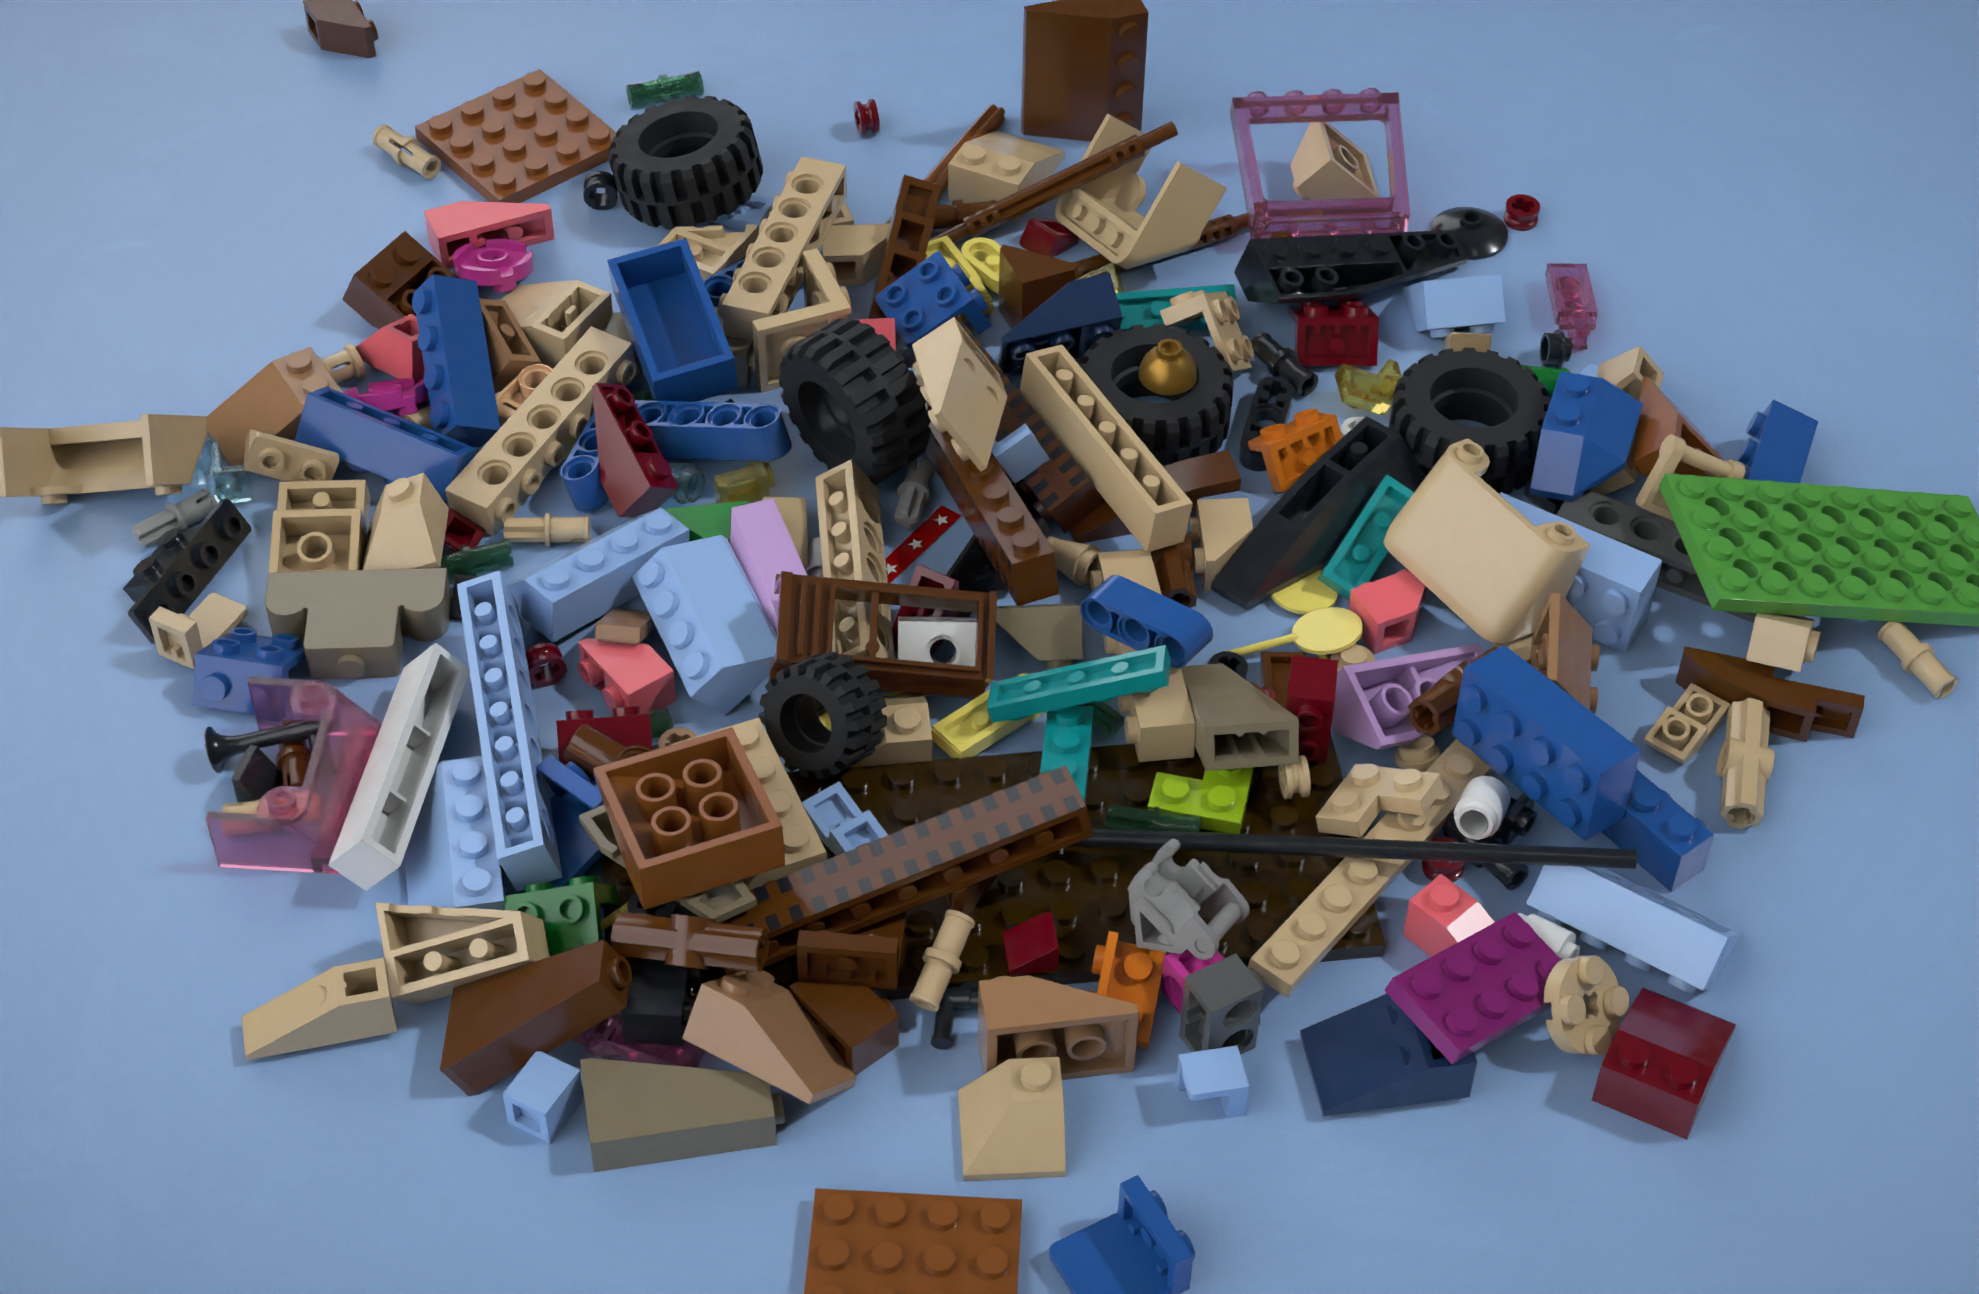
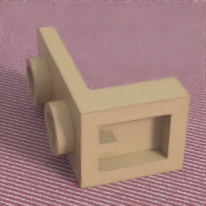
M210 593L189 616L182 613L177 614L159 607L149 617L158 654L195 670V653L211 644L213 640L229 633L230 629L235 628L247 615L245 605L216 593Z

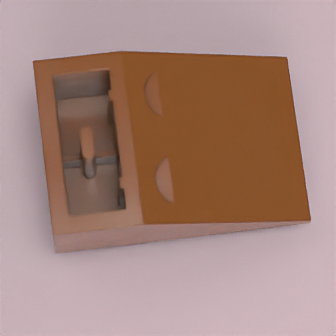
M1648 376L1642 378L1639 401L1643 403V409L1636 429L1634 453L1632 456V462L1638 473L1648 478L1660 456V446L1663 440L1670 434L1684 439L1687 446L1725 461L1700 430ZM1681 461L1674 471L1681 475L1717 477Z

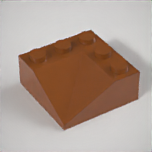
M733 727L593 768L594 777L624 864L644 910L785 866L782 824Z

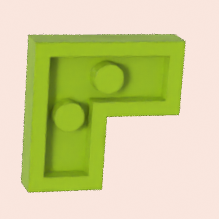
M1255 767L1208 770L1204 772L1203 780L1156 772L1148 803L1147 819L1222 833L1240 834Z

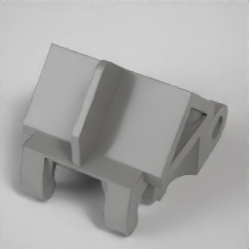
M1171 839L1157 852L1152 862L1147 863L1135 875L1127 888L1129 891L1131 921L1135 925L1136 947L1182 954L1188 949L1195 957L1207 960L1218 951L1219 941L1234 924L1243 922L1248 916L1249 905L1228 878L1218 877L1204 861L1200 864L1196 859H1192L1185 867L1176 865L1172 855L1180 848V843L1176 839ZM1201 917L1210 918L1212 920L1208 924H1206Z

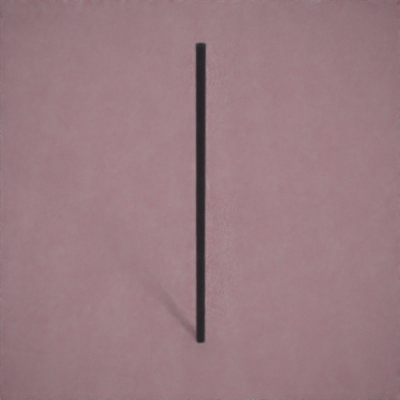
M1092 828L1094 836L1070 845L1160 850L1166 842L1176 839L1180 843L1179 851L1636 869L1637 851L1635 849Z

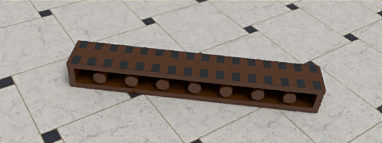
M956 317L960 325L999 372L1008 396L995 440L998 443L1026 423L1050 458L1049 461L1017 483L1028 497L1033 493L1038 500L1032 505L1047 524L1055 520L1064 533L1067 532L1072 526L1105 503V501L1089 478L960 317Z
M916 375V378L918 380L916 383L920 390V387H922L924 384ZM926 402V403H925V407H926V409L929 411V410H931L932 408H931L930 405ZM931 421L929 424L931 436L925 453L1017 607L1058 595L1055 552L993 453L991 452L987 468L980 472L971 459L964 462L951 443L953 437L948 431L941 434Z
M1065 765L1050 772L1041 773L1032 779L1007 789L998 790L989 796L964 806L950 809L941 815L916 825L907 826L898 832L873 842L859 845L853 850L825 861L816 862L805 869L782 878L768 881L764 885L750 890L756 898L757 906L720 923L768 929L769 951L767 961L764 964V967L797 954L799 930H828L834 933L849 934L1094 836L1087 806ZM724 968L727 975L741 972Z

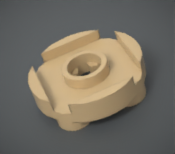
M1599 956L1564 958L1551 970L1544 989V1003H1551L1553 1019H1545L1552 1040L1562 1051L1570 1054L1604 1055L1607 1053L1619 1028L1621 1016L1625 1015L1628 1011L1629 995L1623 986L1618 985L1613 970Z

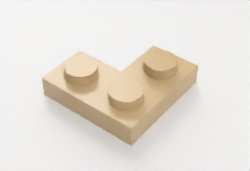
M1355 764L1315 816L1318 831L1362 837L1380 811L1424 816L1443 790L1440 773L1422 772L1412 768L1396 769L1379 767L1374 764Z

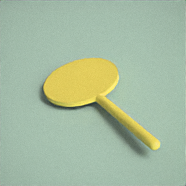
M1318 570L1289 587L1272 594L1271 598L1281 608L1292 613L1305 615L1317 609L1333 607L1337 601L1338 593L1318 580L1322 573L1321 570ZM1318 655L1319 658L1328 659L1327 655Z
M1339 607L1321 608L1299 618L1293 626L1292 634L1229 651L1244 656L1294 642L1299 649L1311 654H1334L1353 646L1362 636L1363 625L1360 617L1353 611Z

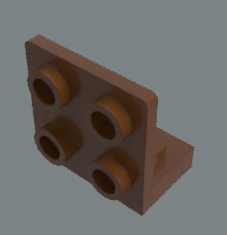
M907 911L849 934L834 933L828 930H799L797 941L798 981L865 985L869 988L897 990Z

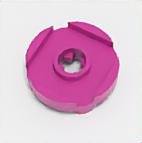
M510 239L485 240L486 247L473 249L472 242L458 248L452 256L454 273L458 278L477 281V285L492 286L495 291L499 292L514 290L517 287L516 281L526 278L534 269L532 251L530 250L527 253L524 243Z
M414 378L369 383L368 392L358 394L357 387L343 392L382 410H392L393 414L397 416L418 412L417 406L426 404L425 401L429 399L428 388L424 384V379H421L415 385Z

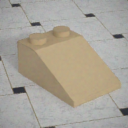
M994 131L967 141L948 164V200L952 202L953 200H962L963 203L987 202L991 200L998 202L1051 176L1065 157V151L1000 131ZM1018 216L1012 220L1018 222L1021 216Z

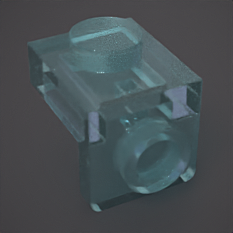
M218 439L205 441L201 452L202 459H199L195 469L198 484H206V488L211 491V495L208 497L210 498L214 495L217 503L222 499H230L232 503L251 501L253 499V491L249 473L244 470V464L224 467Z

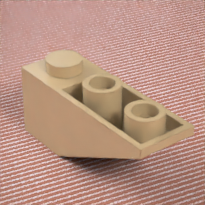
M384 957L334 966L241 1016L246 1060L397 1032L393 998H391Z

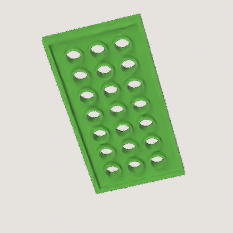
M1665 473L1659 484L1660 491L1713 611L1979 627V516L1968 496Z

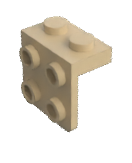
M1204 290L1194 293L1189 291L1169 299L1172 306L1160 310L1164 325L1166 326L1188 324L1204 317L1214 346L1224 356V360L1229 364L1232 373L1252 368L1251 358L1254 357V351L1251 342L1246 335L1242 336L1237 323V320L1240 319L1238 306L1233 297H1228L1226 291L1205 293Z

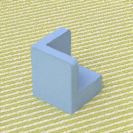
M1026 423L998 443L995 440L991 451L1015 484L1050 460Z
M1237 1045L1178 1054L1176 1074L1178 1090H1186L1188 1098L1192 1101L1220 1097L1226 1118L1246 1115L1250 1086Z
M537 1051L533 1054L503 1092L508 1123L548 1143H551L584 1098L580 1070L542 1051Z

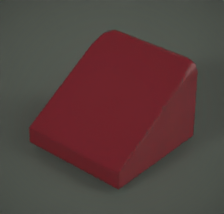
M1032 218L1029 219L1019 244L1027 251L1054 258L1076 245L1079 238L1054 219Z
M449 507L442 557L467 563L486 530Z
M1052 912L1042 913L1002 932L1009 976L1058 970L1059 946Z

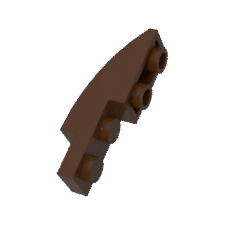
M1684 646L1676 676V683L1684 690L1693 683L1730 704L1733 701L1739 702L1747 698L1763 701V706L1770 711L1769 732L1782 737L1807 742L1810 730L1854 738L1864 709L1865 695L1773 677L1774 666L1747 661L1746 658Z

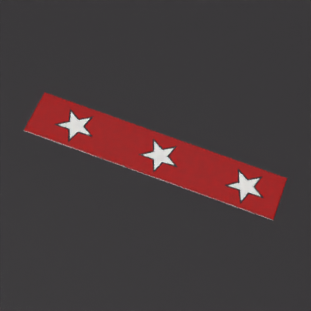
M941 505L885 558L887 582L892 583L961 515Z

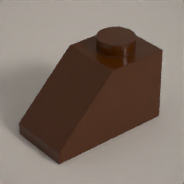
M796 981L789 986V991L855 1076L899 1046L900 1017L896 1008L888 999H880L868 986Z

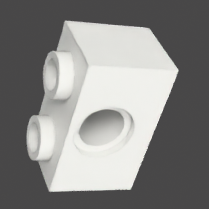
M898 616V659L975 666L977 617ZM940 639L949 640L956 647L955 655L945 662L935 660L930 654V647L935 641Z

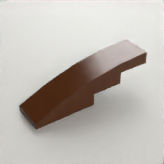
M905 174L902 177L879 266L868 319L887 318L876 302L877 294L926 259V250L935 221L933 218L942 188L941 185Z
M1228 450L1189 458L1163 466L1192 501L1191 511H1196V504L1199 498L1240 491L1241 477ZM1106 501L1069 529L1073 541L1078 543L1132 534Z

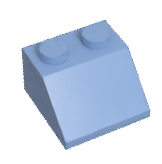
M1501 274L1429 280L1403 288L1404 298L1417 332L1430 331L1431 338H1443L1453 333L1454 329L1469 327V333L1494 332L1493 325L1506 322Z

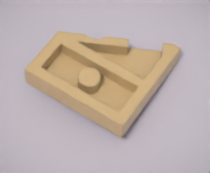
M751 224L746 225L745 232L725 233L723 225L706 226L704 228H695L694 226L674 227L658 245L686 238L702 279L705 280L739 262L746 255L749 244L755 243L757 240L759 228Z

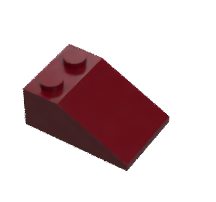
M1642 987L1619 1026L1601 1064L1592 1101L1687 1140L1733 1035L1736 1024Z

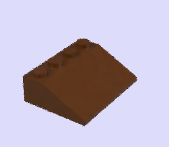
M1056 0L1024 6L1021 132L1023 135L1091 142L1107 113L1141 131L1149 15L1141 0Z

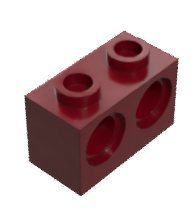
M1292 655L1285 709L1294 714L1299 720V756L1304 755L1307 761L1326 763L1335 706L1338 660Z

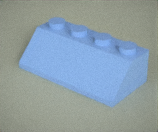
M661 507L618 525L508 583L507 585L518 604L519 615L526 621L531 622L533 627L552 643L614 608L639 596L640 593L632 575L662 547L689 542V529Z
M718 535L662 547L632 575L690 698L726 715L769 676L770 662L776 653L777 634L726 537Z
M482 756L441 761L435 768L405 852L409 906L429 905L442 908L505 910L504 896L506 895L503 868L497 860Z
M1544 865L1526 903L1538 909L1536 915L1561 927L1566 923L1580 930L1579 939L1596 948L1606 950L1609 944L1625 952L1623 960L1634 967L1650 972L1651 967L1654 966L1670 974L1667 979L1668 983L1691 994L1695 993L1696 988L1704 991L1713 986L1743 935L1607 868Z

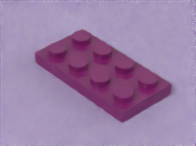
M1515 911L1393 977L1384 991L1451 1064H1454L1549 1009L1551 1003H1544L1546 981L1553 967L1562 959L1555 954L1533 928Z

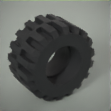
M827 652L822 655L818 653L776 673V677L770 679L766 684L765 688L768 692L761 695L759 704L764 708V711L759 713V718L762 724H765L766 732L779 758L782 757L785 760L784 766L790 771L799 768L800 776L810 778L816 775L817 779L827 778L870 756L876 750L874 746L882 742L884 734L880 729L887 726V716L883 715L881 710L887 707L885 698L878 696L876 689L880 688L877 680H870L867 677L869 670L863 664L854 666V658L848 655L839 657L837 652ZM815 699L827 710L831 721V731L820 721L815 709Z

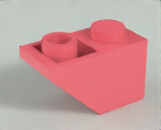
M412 314L382 327L355 347L362 361L369 364L372 368L382 370L398 379L414 378L415 384L424 379L423 356L418 346L419 330L417 317Z
M1408 569L1400 570L1396 574L1373 582H1366L1359 587L1351 589L1348 610L1353 611L1360 617L1363 625L1361 639L1373 654L1412 641L1426 601L1428 588Z
M585 638L578 642L581 660L577 664L578 671L588 686L594 685L602 693L604 701L611 711L612 708L639 706L640 715H652L677 701L674 670L649 644L639 643L637 645L606 642L591 638Z

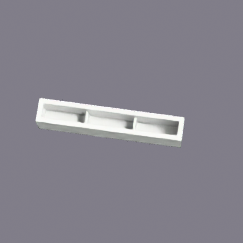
M434 643L402 670L328 866L365 891L372 888L401 866L470 673L469 666L437 643Z

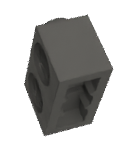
M1233 954L1185 976L1179 1036L1191 1052L1237 1045L1241 1055L1256 1048L1262 996L1264 995V986L1258 973L1252 968L1248 969L1239 956Z

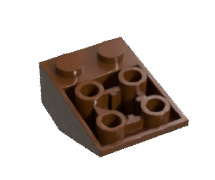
M404 231L353 275L342 300L370 325L381 329L410 314L416 316L412 308L413 292L430 276L434 274L458 277Z

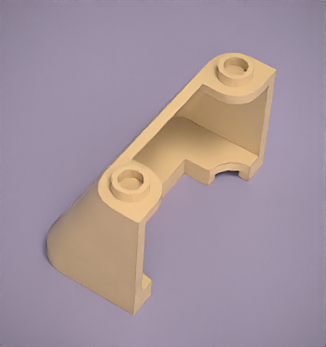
M1468 438L1453 443L1447 448L1391 522L1383 542L1389 553L1479 636L1490 642L1503 644L1535 632L1551 592L1561 593L1566 598L1591 545L1567 523L1556 521L1539 526L1533 525L1480 478L1487 471L1490 463L1489 457L1480 445Z

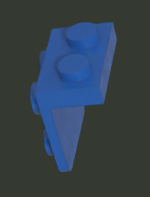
M939 250L876 296V302L887 318H895V330L909 348H913V343L964 313L979 335L992 326L983 313L989 308L976 288L970 292L967 291L966 287L971 284L969 278L959 264L951 268Z
M238 627L230 629L229 633L213 640L211 644L195 653L193 706L280 719L287 714L288 672L306 658L304 642L300 641L299 636L293 634H276L272 637L257 635V631L252 628Z
M549 754L536 768L554 792V795L550 798L563 877L547 883H553L554 888L569 886V879L581 877L603 855L580 824L579 815L602 806L604 803L598 785L593 786L589 783L590 779L575 763L569 761L564 765Z
M1136 1175L1120 1183L1117 1213L1054 1242L1049 1249V1258L1072 1294H1180L1190 1289L1195 1250L1188 1235L1183 1230L1177 1231L1168 1219L1167 1209L1160 1195L1155 1190L1149 1191L1139 1175Z

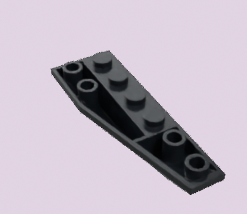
M1454 230L1259 238L1249 240L1234 273L1247 300L1250 302L1281 304L1348 300L1466 264L1469 258Z
M1367 416L1323 454L1269 510L1213 580L1211 590L1246 610L1272 596V594L1324 568L1386 474L1413 492L1416 491L1425 479V473L1402 435Z

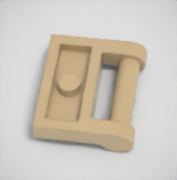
M1670 434L1663 440L1659 450L1660 456L1637 496L1635 503L1647 511L1674 521L1660 491L1659 484L1665 473L1678 474L1674 471L1680 461L1720 478L1743 479L1745 466L1732 459L1723 461L1687 446L1684 439Z

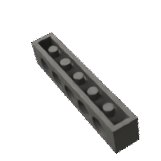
M1590 490L1583 491V495L1573 502L1564 501L1556 514L1557 516L1661 559L1662 564L1656 587L1711 607L1674 521ZM1723 611L1753 623L1757 613Z

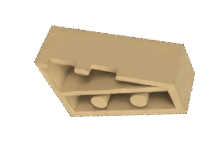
M375 902L390 993L393 999L418 1005L450 996L454 987L550 957L543 919L521 911L442 908L429 905L409 906Z

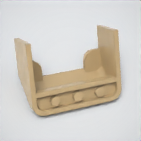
M1107 113L1081 161L1135 134L1140 137L1145 133ZM1148 149L1145 151V156L1060 196L1055 208V217L1058 222L1109 261L1124 269H1131L1185 252L1195 246L1227 188L1177 161L1147 215L1144 217L1136 209L1145 199L1146 183L1137 173L1151 150Z
M140 415L141 420L57 428L0 427V497H41V505L68 503L67 495L145 488H155V495L182 494V485L191 484L208 434L207 417Z

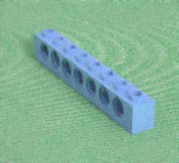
M500 570L459 583L457 588L497 860L515 890L519 892L525 890L524 887L527 885L547 883L563 876L548 785L536 768L543 761L518 604Z

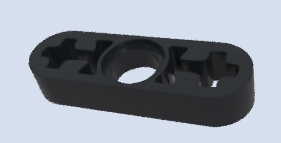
M1267 377L1262 379L1257 385L1241 438L1239 452L1240 463L1249 470L1258 472L1267 470L1262 452L1252 451L1248 446V441L1260 436V430L1265 428L1256 422L1270 420L1276 424L1284 425L1288 422L1292 408L1294 388L1284 378ZM1272 396H1277L1276 405L1269 404Z

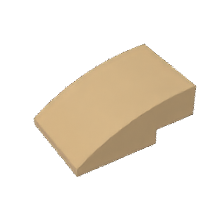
M366 480L279 482L277 510H273L269 573L361 570L369 527L371 501Z

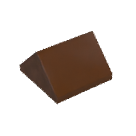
M1002 244L999 260L998 310L1010 329L1014 328L1067 283L1078 280V264Z

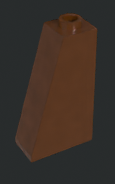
M603 939L454 987L440 1071L468 1096L481 1092L524 1067L535 1052L542 1051L547 1054L627 1008L629 985L632 981L631 966L623 956H620Z

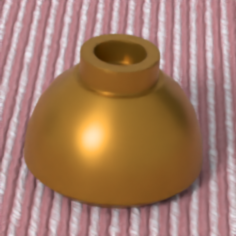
M1168 338L1161 340L1157 346L1144 356L1138 375L1140 382L1148 390L1161 395H1177L1188 391L1195 385L1197 368L1193 357L1183 348L1182 344L1178 340Z

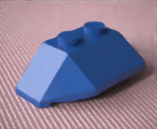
M1560 371L1541 429L1530 495L1573 502L1583 495V491L1601 484L1623 470L1626 466L1642 413L1643 403L1609 380Z

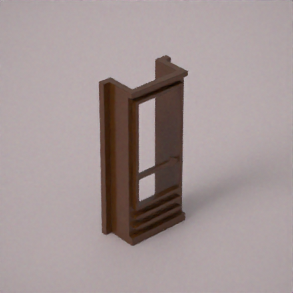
M781 571L780 574L775 576L774 594H779L776 653L770 662L769 680L776 677V673L808 657L818 653L822 655L832 652L835 599L871 603L869 641L865 646L868 657L848 656L854 658V666L863 664L869 670L867 677L870 680L876 679L880 685V688L876 689V691L975 699L985 693V689L994 680L997 592L990 591V593L797 575L787 571ZM878 604L977 613L975 666L876 657V653L880 648L877 642Z

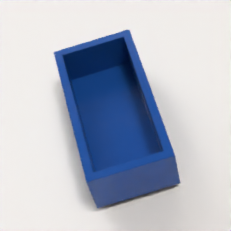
M686 238L607 260L613 293L654 401L698 402L739 390L734 356Z
M1505 645L1464 667L1451 735L1584 841L1624 818L1641 749Z

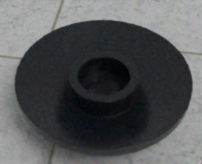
M1451 208L1438 214L1431 224L1430 231L1454 230L1469 260L1485 259L1498 254L1504 249L1508 240V230L1504 222L1493 213L1480 208Z

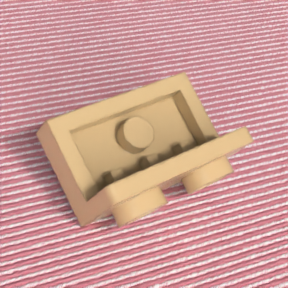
M252 429L249 430L245 441V471L287 482L332 480L339 463V454L336 452Z

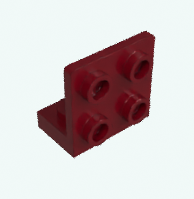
M1361 299L1338 300V305H1323V301L1300 302L1299 305H1289L1288 314L1296 323L1295 353L1299 357V362L1304 366H1377L1379 317L1367 305H1362L1363 300Z

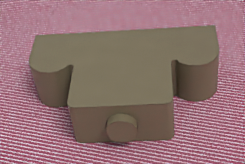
M447 568L273 572L268 575L265 606L272 636L276 634H293L300 637V641L304 642L303 646L312 679H356L398 676L401 668L404 637L409 635L410 638L421 642L434 641L442 637L449 628L452 602Z

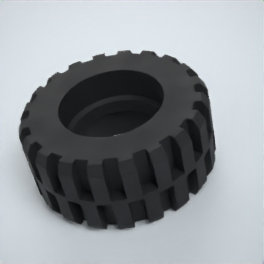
M687 96L683 100L676 101V99L665 101L663 105L648 107L643 114L634 115L629 119L628 125H622L618 129L609 148L608 159L624 209L641 223L644 222L648 226L655 228L659 225H662L665 229H673L677 226L697 227L698 223L707 221L708 224L717 221L721 215L726 214L728 216L736 211L739 204L744 205L750 200L752 193L756 192L763 175V164L752 123L747 113L731 101L726 99L719 101L713 96H705L704 98Z
M855 319L833 320L791 346L780 363L778 379L779 386L783 388L781 396L784 405H787L790 411L788 415L793 425L796 424L800 431V437L805 444L811 447L813 455L819 462L823 461L827 465V469L830 470L852 459L870 481L877 485L924 453L931 436V428L929 427L931 419L925 407L927 401L916 383L918 380L913 371H910L904 363L905 359L898 350L895 351L890 346V341L883 334L878 335L875 333V328L869 324L860 323V320Z
M1143 324L1133 325L1127 331H1123L1120 328L1111 332L1107 339L1101 337L1091 345L1090 349L1079 360V366L1162 466L1216 453L1222 447V443L1227 438L1230 428L1234 381L1232 380L1233 373L1229 364L1224 360V356L1215 346L1209 347V342L1198 334L1193 337L1189 335L1188 330L1179 327L1176 330L1166 329V325L1154 324V327L1144 328ZM1171 338L1178 340L1183 348L1193 357L1196 364V383L1184 393L1177 395L1157 394L1144 387L1139 380V368L1144 356L1163 339ZM1141 396H1157L1167 398L1172 401L1165 403H1149L1139 401L1134 398Z
M1464 347L1462 351H1454L1453 348L1441 350L1437 356L1431 353L1422 357L1418 364H1412L1403 372V376L1398 379L1394 389L1389 428L1402 435L1426 476L1450 445L1469 438L1474 443L1480 445L1489 457L1490 463L1487 471L1480 478L1498 494L1502 492L1508 495L1513 491V487L1516 490L1520 489L1533 476L1541 429L1551 399L1543 382L1538 381L1537 375L1530 368L1523 369L1520 367L1521 364L1518 360L1510 356L1507 359L1502 358L1498 352L1487 350L1485 353L1475 351V348ZM1450 420H1471L1489 427H1469Z

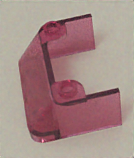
M249 677L247 684L259 731L274 728L278 725L283 726V721L291 719L320 722L302 787L282 786L268 791L260 799L256 814L208 811L206 822L218 866L340 874L328 866L382 722L327 682Z

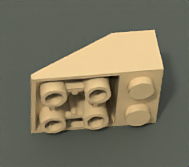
M579 280L517 285L514 290L509 291L501 299L508 304L539 357L540 364L547 365L552 369L591 326L599 330L607 328L613 314L611 293Z
M953 317L912 344L917 360L912 365L917 376L924 384L920 387V390L932 408L928 411L932 423L941 434L948 431L953 437L951 443L964 462L971 459L980 472L987 468L1008 396L999 372L957 319Z

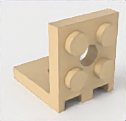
M818 248L802 251L805 308L752 321L755 379L761 393L781 388L778 379L780 363L786 351L792 345L803 340L831 321L847 318V315L851 314V302L848 291L844 286L839 287L832 263L825 262Z

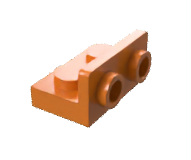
M1314 408L1303 410L1293 416L1294 421L1285 425L1274 424L1260 430V436L1248 441L1250 450L1262 452L1272 491L1282 493L1288 490L1323 454L1342 438L1336 415L1319 413L1318 409Z
M1109 931L1106 946L1099 944L1096 946L1092 973L1100 975L1097 992H1089L1136 1004L1139 1012L1136 1047L1148 1049L1166 952L1137 948L1136 944L1118 941L1119 933Z

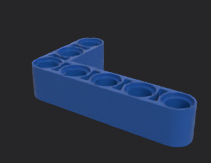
M635 400V405L645 424L651 429L653 439L663 458L772 461L785 456L792 447L781 411L774 404ZM594 413L560 470L574 507L582 512L599 509L609 500L600 479Z

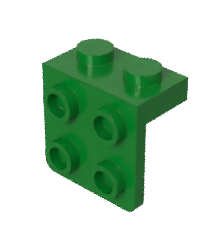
M598 876L569 879V886L554 888L553 883L527 885L524 887L525 893L504 896L505 910L521 911L543 919L550 957L603 940L600 908L618 905L616 886L599 883Z

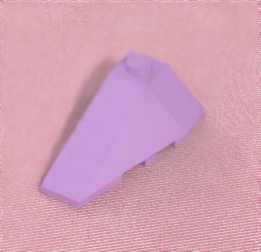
M774 498L732 508L730 545L777 634L779 594H774L775 576L780 574L781 571L793 572V574L807 575L776 502Z
M1480 643L1343 666L1337 672L1336 697L1332 720L1334 732L1376 750L1413 743L1426 733H1418L1409 722L1410 711L1408 705L1434 687V684L1454 667L1465 660L1470 663L1482 655L1484 651Z

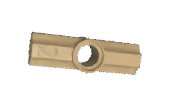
M1747 698L1739 702L1733 701L1728 709L1726 738L1721 747L1716 765V775L1722 778L1720 816L1726 820L1727 826L1738 829L1758 826L1764 816L1765 786L1772 773L1775 759V751L1768 748L1770 711L1763 706V701L1753 698Z

